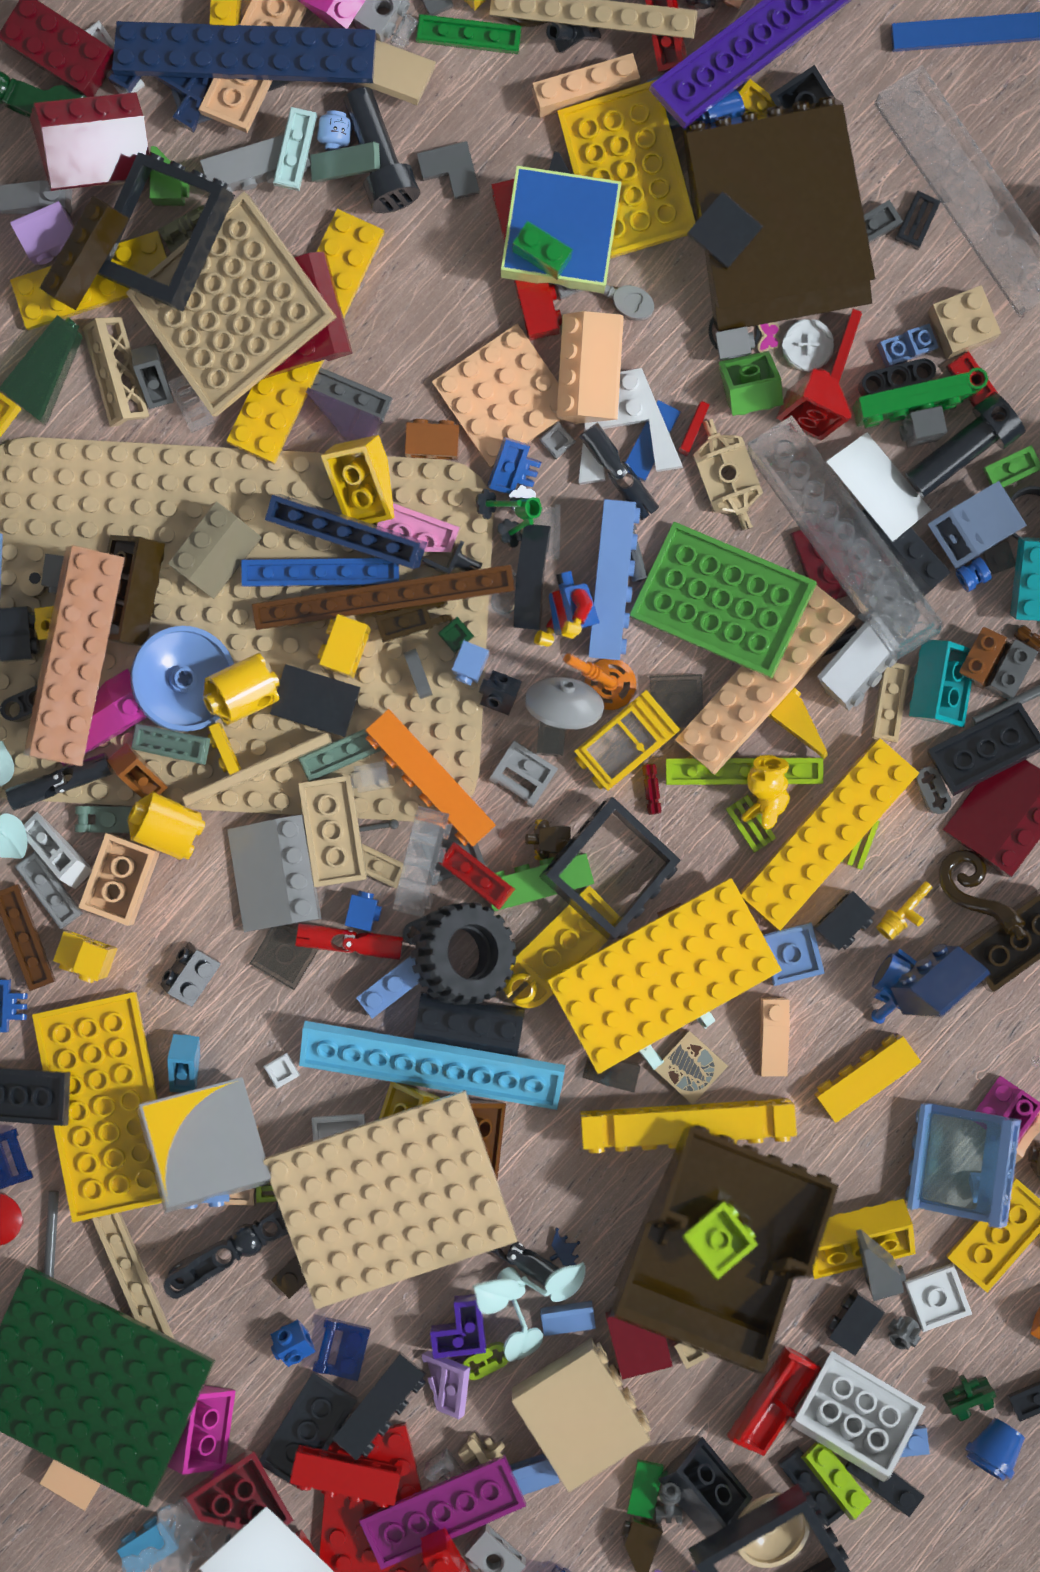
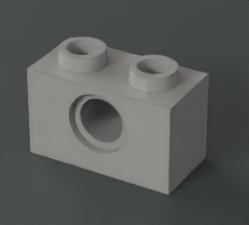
M365 0L354 17L355 28L375 29L377 34L376 40L381 42L385 38L389 39L395 31V23L399 16L403 17L410 6L409 0ZM383 7L390 9L386 15H380L377 11Z
M485 1524L465 1547L466 1561L476 1570L480 1568L483 1572H521L526 1566V1557L488 1524ZM491 1554H497L501 1559L497 1563H491L487 1560V1557Z

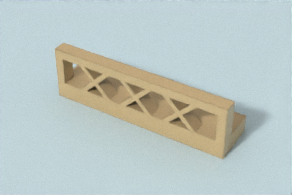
M122 317L95 318L83 327L110 427L120 426L128 420L146 419L149 417V413L133 368L131 349ZM106 325H115L118 335L116 339L108 334ZM115 349L123 354V364L115 359ZM122 374H125L130 379V389L122 384ZM129 399L137 403L139 412L130 413Z

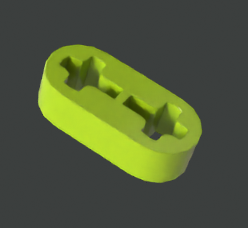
M491 1343L487 1345L486 1353L468 1355L464 1359L463 1365L470 1367V1361H474L475 1364L484 1361V1364L479 1366V1372L475 1373L474 1370H470V1380L481 1379L508 1363L504 1354L501 1361H498L497 1358L488 1361V1358L493 1356L494 1349H497L499 1352L504 1351V1343Z

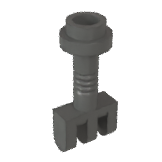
M667 1483L660 1489L659 1496L664 1506L655 1507V1523H661L662 1518H666V1523H672V1518H676V1523H682V1508L675 1506L681 1497L680 1489L673 1483Z

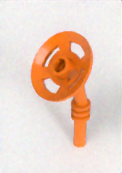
M570 653L564 655L563 662L581 671V674L585 677L584 683L591 686V680L598 681L597 685L591 687L601 697L612 699V703L603 702L605 710L622 708L633 698L636 690V678L632 669L625 662L602 659L593 664L592 662H584ZM609 665L619 666V667H621L626 673H625V674H622V673H621L619 670H617V669L609 668ZM609 672L616 673L620 677L617 679L615 676L610 675ZM624 682H630L627 695L621 699L618 694L622 691ZM604 689L607 692H611L612 695H606L601 690Z

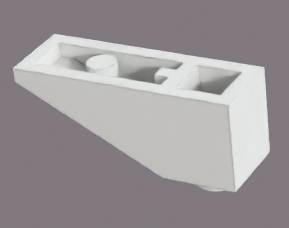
M38 812L24 824L28 843L59 880L76 889L91 874L92 868L83 857Z

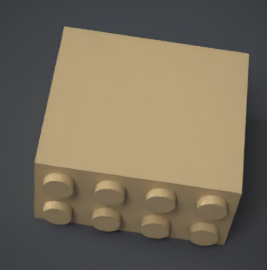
M592 1337L512 1387V1402L568 1492L650 1441L649 1431L651 1427L649 1419L642 1409L639 1411L636 1409V1399L628 1386L626 1388L622 1387L623 1383L619 1371L614 1364L609 1366L607 1363L609 1361L606 1357L608 1355L600 1342L595 1344Z

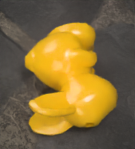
M761 755L754 760L753 767L747 776L748 789L757 797V803L742 815L741 819L743 822L750 821L761 813L763 828L769 830L774 827L777 817L784 812L790 801V796L786 790L788 779L784 775L788 771L789 764L785 759L777 758L773 755Z

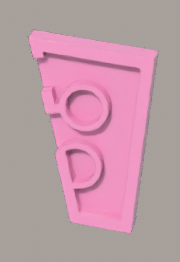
M393 503L394 518L378 522L377 526L427 542L424 552H452L460 530L459 526Z

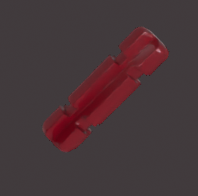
M645 764L642 766L643 776H645L646 800H648V804H646L647 813L649 815L660 814L662 809L661 803L658 800L660 799L658 778L655 775L657 774L656 764Z

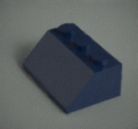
M940 944L935 946L928 956L916 962L912 970L900 976L899 981L891 987V990L903 1015L942 1017L990 974L988 969L959 946Z

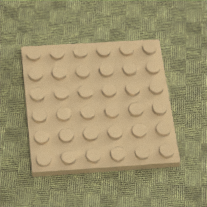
M243 192L232 202L183 312L131 289L126 292L206 408L215 417L336 318L335 314L246 192ZM189 239L146 276L169 286Z

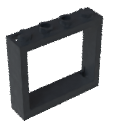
M612 796L603 800L539 877L607 940L620 939L628 931L629 927L627 925L633 918L637 919L644 912L645 907L643 905L648 899L652 900L659 894L662 889L660 885L665 879L669 880L677 872L678 868L676 866L681 860ZM612 813L665 861L664 865L613 926L559 877Z

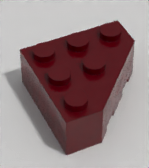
M246 1450L180 1495L192 1519L242 1530L266 1507L286 1526L294 1521L254 1451Z

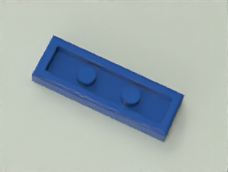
M657 400V406L670 434L681 411ZM649 421L646 422L626 461L637 477L644 482L655 463Z

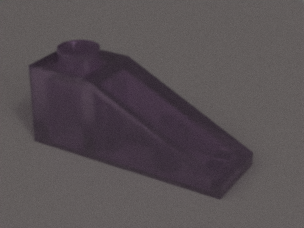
M307 388L306 393L309 399L345 441L348 442L377 435L382 424L379 417L316 390Z

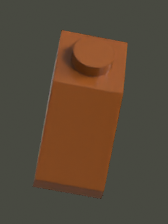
M127 743L107 760L116 775L141 798L151 792L160 795L168 788L149 764Z

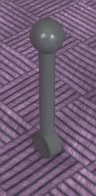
M392 819L388 823L359 827V830L363 832L389 827L397 829L399 822Z

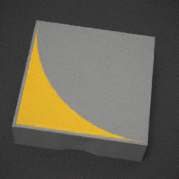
M243 1077L139 1104L137 1113L146 1146L154 1162L155 1180L164 1213L200 1204L215 1196L232 1195L269 1183L271 1176L268 1166L264 1165L263 1162L266 1158Z

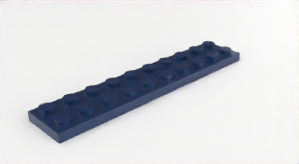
M116 21L112 71L114 75L373 84L377 34L375 29L252 25L223 26Z

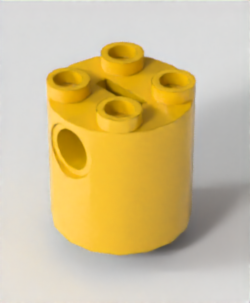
M257 653L206 677L203 700L206 708L212 715H218L224 723L229 725L277 702L279 695L275 687L279 686V681L273 671L269 672L267 670L263 656Z
M151 792L135 802L128 816L131 840L168 854L177 860H182L183 858L188 860L194 850L192 842L196 835H201L205 826L201 812L186 808L180 803L155 792Z

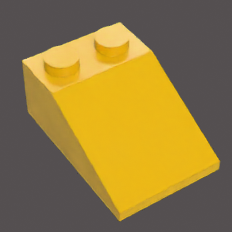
M379 435L335 444L321 455L343 515L368 523H376L394 518L388 459Z

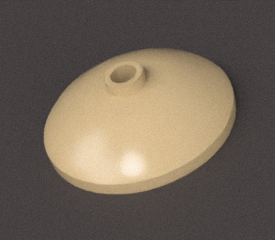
M771 1493L757 1498L742 1511L739 1518L781 1493ZM801 1513L738 1550V1552L746 1562L756 1567L771 1568L782 1565L794 1558L804 1547L809 1536L810 1525Z

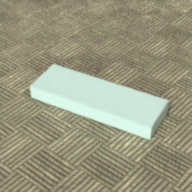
M294 107L290 108L273 180L274 186L296 191L300 190L317 118L316 112Z

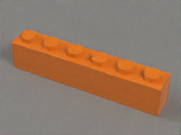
M390 709L384 712L365 730L368 734L365 738L375 750L378 747L381 748L386 754L383 759L392 769L398 767L404 773L401 776L402 780L411 789L416 786L422 793L419 795V798L427 807L430 808L433 805L440 812L437 817L446 827L450 824L457 831L454 836L463 846L469 844L473 847L496 826Z

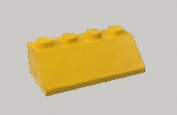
M904 1199L890 1200L884 1204L863 1207L856 1211L838 1213L829 1217L813 1267V1278L818 1279L863 1267L856 1230L860 1229L889 1252L894 1259L916 1254L913 1223Z

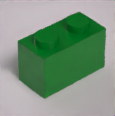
M529 221L525 223L513 242V252L556 280H558L572 258V248Z

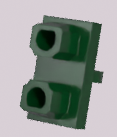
M964 1375L958 1376L961 1384L953 1387L952 1391L943 1394L944 1401L952 1415H955L959 1421L970 1418L971 1412L969 1408L978 1405L981 1411L994 1408L993 1398L997 1397L986 1376L978 1380L974 1378L969 1381L966 1380Z

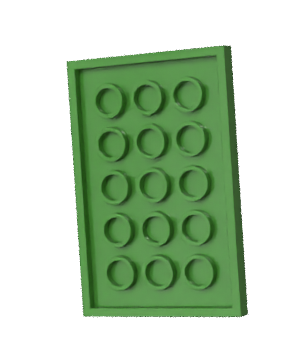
M673 522L632 608L630 617L772 679L817 582L682 524Z

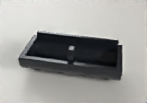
M421 992L413 1039L517 1057L525 1008L489 1002L453 1005V1003L441 1002L439 997H432L427 992Z

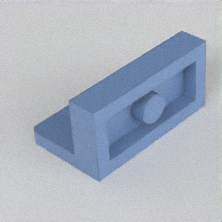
M592 1300L540 1308L544 1336L596 1329Z
M544 1453L509 1465L523 1495L559 1483L558 1474Z

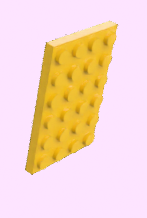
M656 80L557 111L574 174L621 182L610 259L687 236L688 231L696 223L665 107L649 90L651 84Z

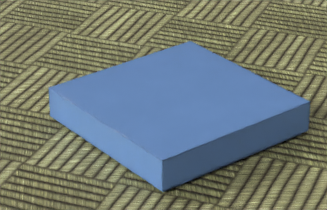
M811 922L763 934L782 969L779 973L771 976L773 986L825 974Z

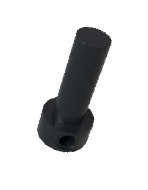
M361 87L350 91L344 96L343 101L359 145L371 142L379 143L380 168L369 172L370 175L363 182L372 211L385 214L401 210L411 205L421 194L412 167L398 162L372 89Z
M994 391L972 408L973 414L976 417L974 421L905 473L908 481L923 498L994 443L1000 448L1005 449L1026 432L1016 412L997 392Z

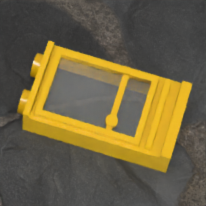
M645 690L574 751L577 754L574 759L583 770L587 767L594 774L591 779L600 790L605 787L609 791L681 729L650 695L649 691Z

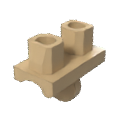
M473 1432L468 1436L467 1443L458 1450V1455L465 1464H468L477 1457L482 1465L493 1460V1457L498 1458L502 1456L500 1452L504 1449L505 1445L502 1441L494 1444L489 1437L484 1440V1444L488 1448L486 1450L478 1436Z

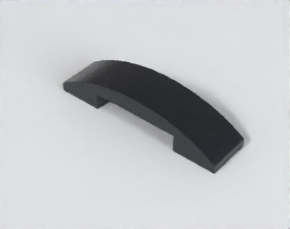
M533 524L523 529L516 576L514 628L540 630L543 582L551 526Z

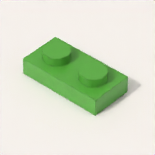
M1031 445L984 467L983 471L990 485L999 481L1004 488L1040 471V461Z

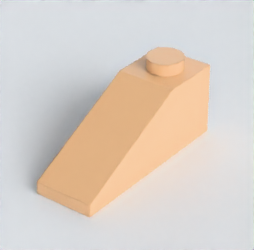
M786 997L760 998L761 1077L787 1076L790 1006L789 999Z

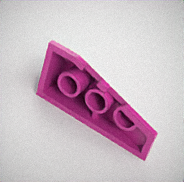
M129 669L105 681L97 690L85 754L135 726L136 723L138 724L148 718L139 708L133 696ZM61 762L63 766L68 765V763Z

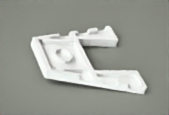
M642 368L620 372L618 419L599 421V425L602 429L649 421L656 471L661 472L683 468ZM597 422L585 423L584 431ZM583 443L579 484L606 481L604 466L596 461Z

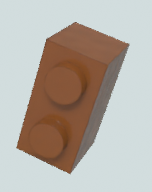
M413 419V423L407 422L406 457L458 461L459 425H454V421L439 420V424H430L426 419Z

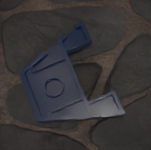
M112 73L108 79L113 85L127 93H131L142 76L114 75ZM152 76L186 97L173 115V119L176 123L194 133L200 117L199 108L207 93L211 78Z

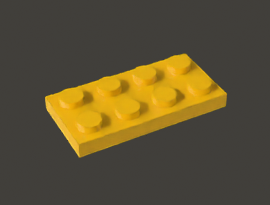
M1014 1177L1007 1226L996 1228L989 1226L987 1222L976 1220L946 1257L988 1293L1040 1233V1199Z

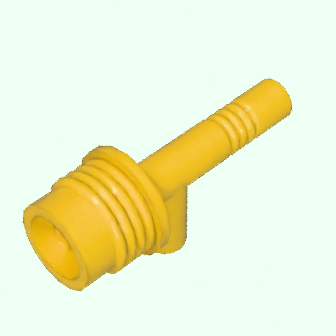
M924 881L897 912L890 909L886 911V915L882 917L876 926L877 930L886 939L891 941L903 929L908 927L904 921L905 918L916 926H920L924 918L913 911V909L933 887Z

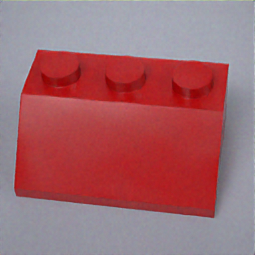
M813 368L786 392L783 405H781L776 419L822 441L850 420L852 414L838 380L831 377L830 373L825 370Z

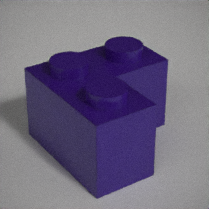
M476 1294L455 1296L454 1310L456 1323L431 1326L430 1335L433 1359L486 1353L483 1313L478 1308Z

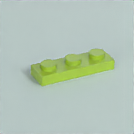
M816 1441L801 1456L850 1520H855L872 1502L829 1448Z

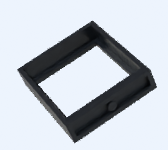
M138 152L114 205V209L128 217L129 220L152 170L206 191L210 195L169 286L111 261L127 224L97 275L183 312L235 195L227 189L228 184L217 178L209 181L206 179L207 176L194 169H192L191 173L187 172L183 165L172 160L170 164L165 163L163 157L153 152H150L149 155Z
M799 1484L688 1548L694 1565L699 1572H719L715 1567L716 1563L802 1513L829 1556L804 1572H850L845 1562L849 1559L846 1551L841 1544L836 1546L835 1543L838 1542L835 1533L831 1527L825 1528L824 1525L828 1524L823 1513L820 1509L814 1510L817 1504L809 1491L804 1493Z

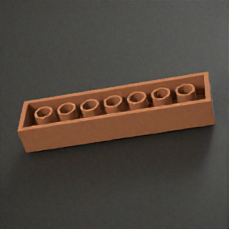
M73 545L65 548L23 755L82 766L124 557Z

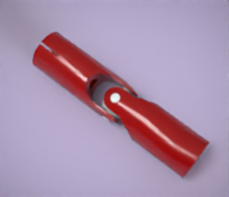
M298 923L295 946L345 953L356 951L365 956L400 960L403 937L370 932L357 934L352 930ZM339 934H345L343 936V947L335 945L332 942V938Z

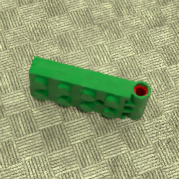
M973 368L967 373L859 397L852 406L857 427L864 425L865 429L879 426L880 422L884 420H890V423L903 421L905 416H908L911 412L942 406L943 411L955 409L957 404L963 403L966 398L975 396L987 384L988 374L982 368Z

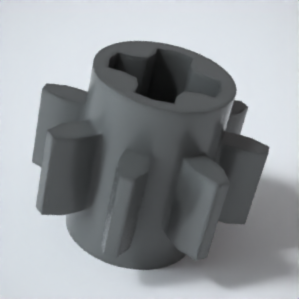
M900 1316L898 1320L893 1319L887 1327L890 1330L888 1334L890 1342L898 1349L908 1350L910 1346L916 1347L921 1339L919 1336L921 1329H919L918 1323L911 1317Z

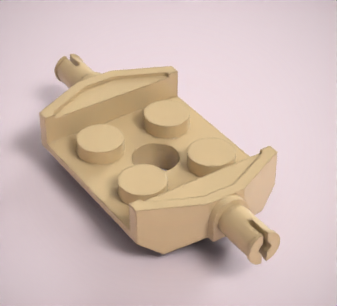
M713 419L706 420L702 424L708 436L707 441L694 453L693 460L697 464L712 505L713 513L735 514L738 516L742 531H745L747 528L753 527L747 512L749 511L748 508L763 494L743 438L736 435H720V433H717ZM729 466L735 470L736 476L734 479L726 480L722 477L721 470L724 467Z

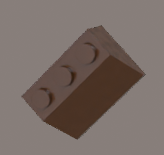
M468 1098L498 1181L506 1103Z

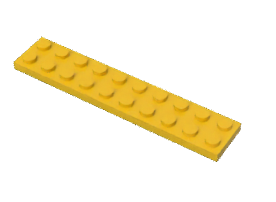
M337 209L317 252L324 251L327 254L343 318H345L385 232L375 225ZM324 360L262 379L251 388L226 440L227 443L275 465Z

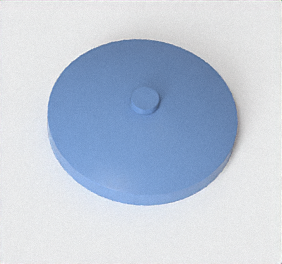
M191 626L170 627L150 637L138 650L131 667L130 681L132 693L142 712L157 725L178 732L199 730L220 719L218 715H212L204 703L205 678L233 665L234 662L227 648L209 632Z

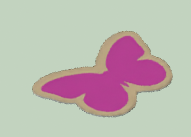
M776 323L758 325L759 330L763 334L758 344V351L762 353L779 347L780 339L777 335L780 333V327Z

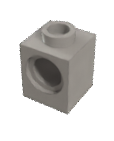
M747 327L717 332L715 334L720 361L751 355V348H755L753 332L748 333Z

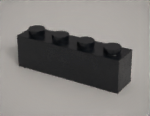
M403 1353L399 1354L333 1437V1440L356 1460L361 1456L366 1458L376 1446L372 1442L378 1434L383 1437L392 1426L389 1420L393 1415L397 1413L400 1416L408 1406L409 1402L406 1399L412 1391L417 1394L424 1386L426 1381L423 1377L427 1373Z

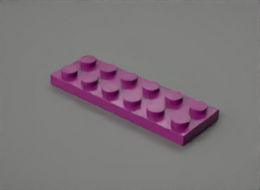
M502 1455L395 1502L394 1506L389 1505L361 1517L359 1522L382 1570L421 1553V1537L445 1527L451 1539L522 1509L526 1507L527 1503L505 1455Z

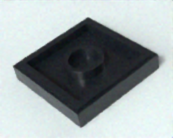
M722 192L688 231L687 235L728 269L763 226Z

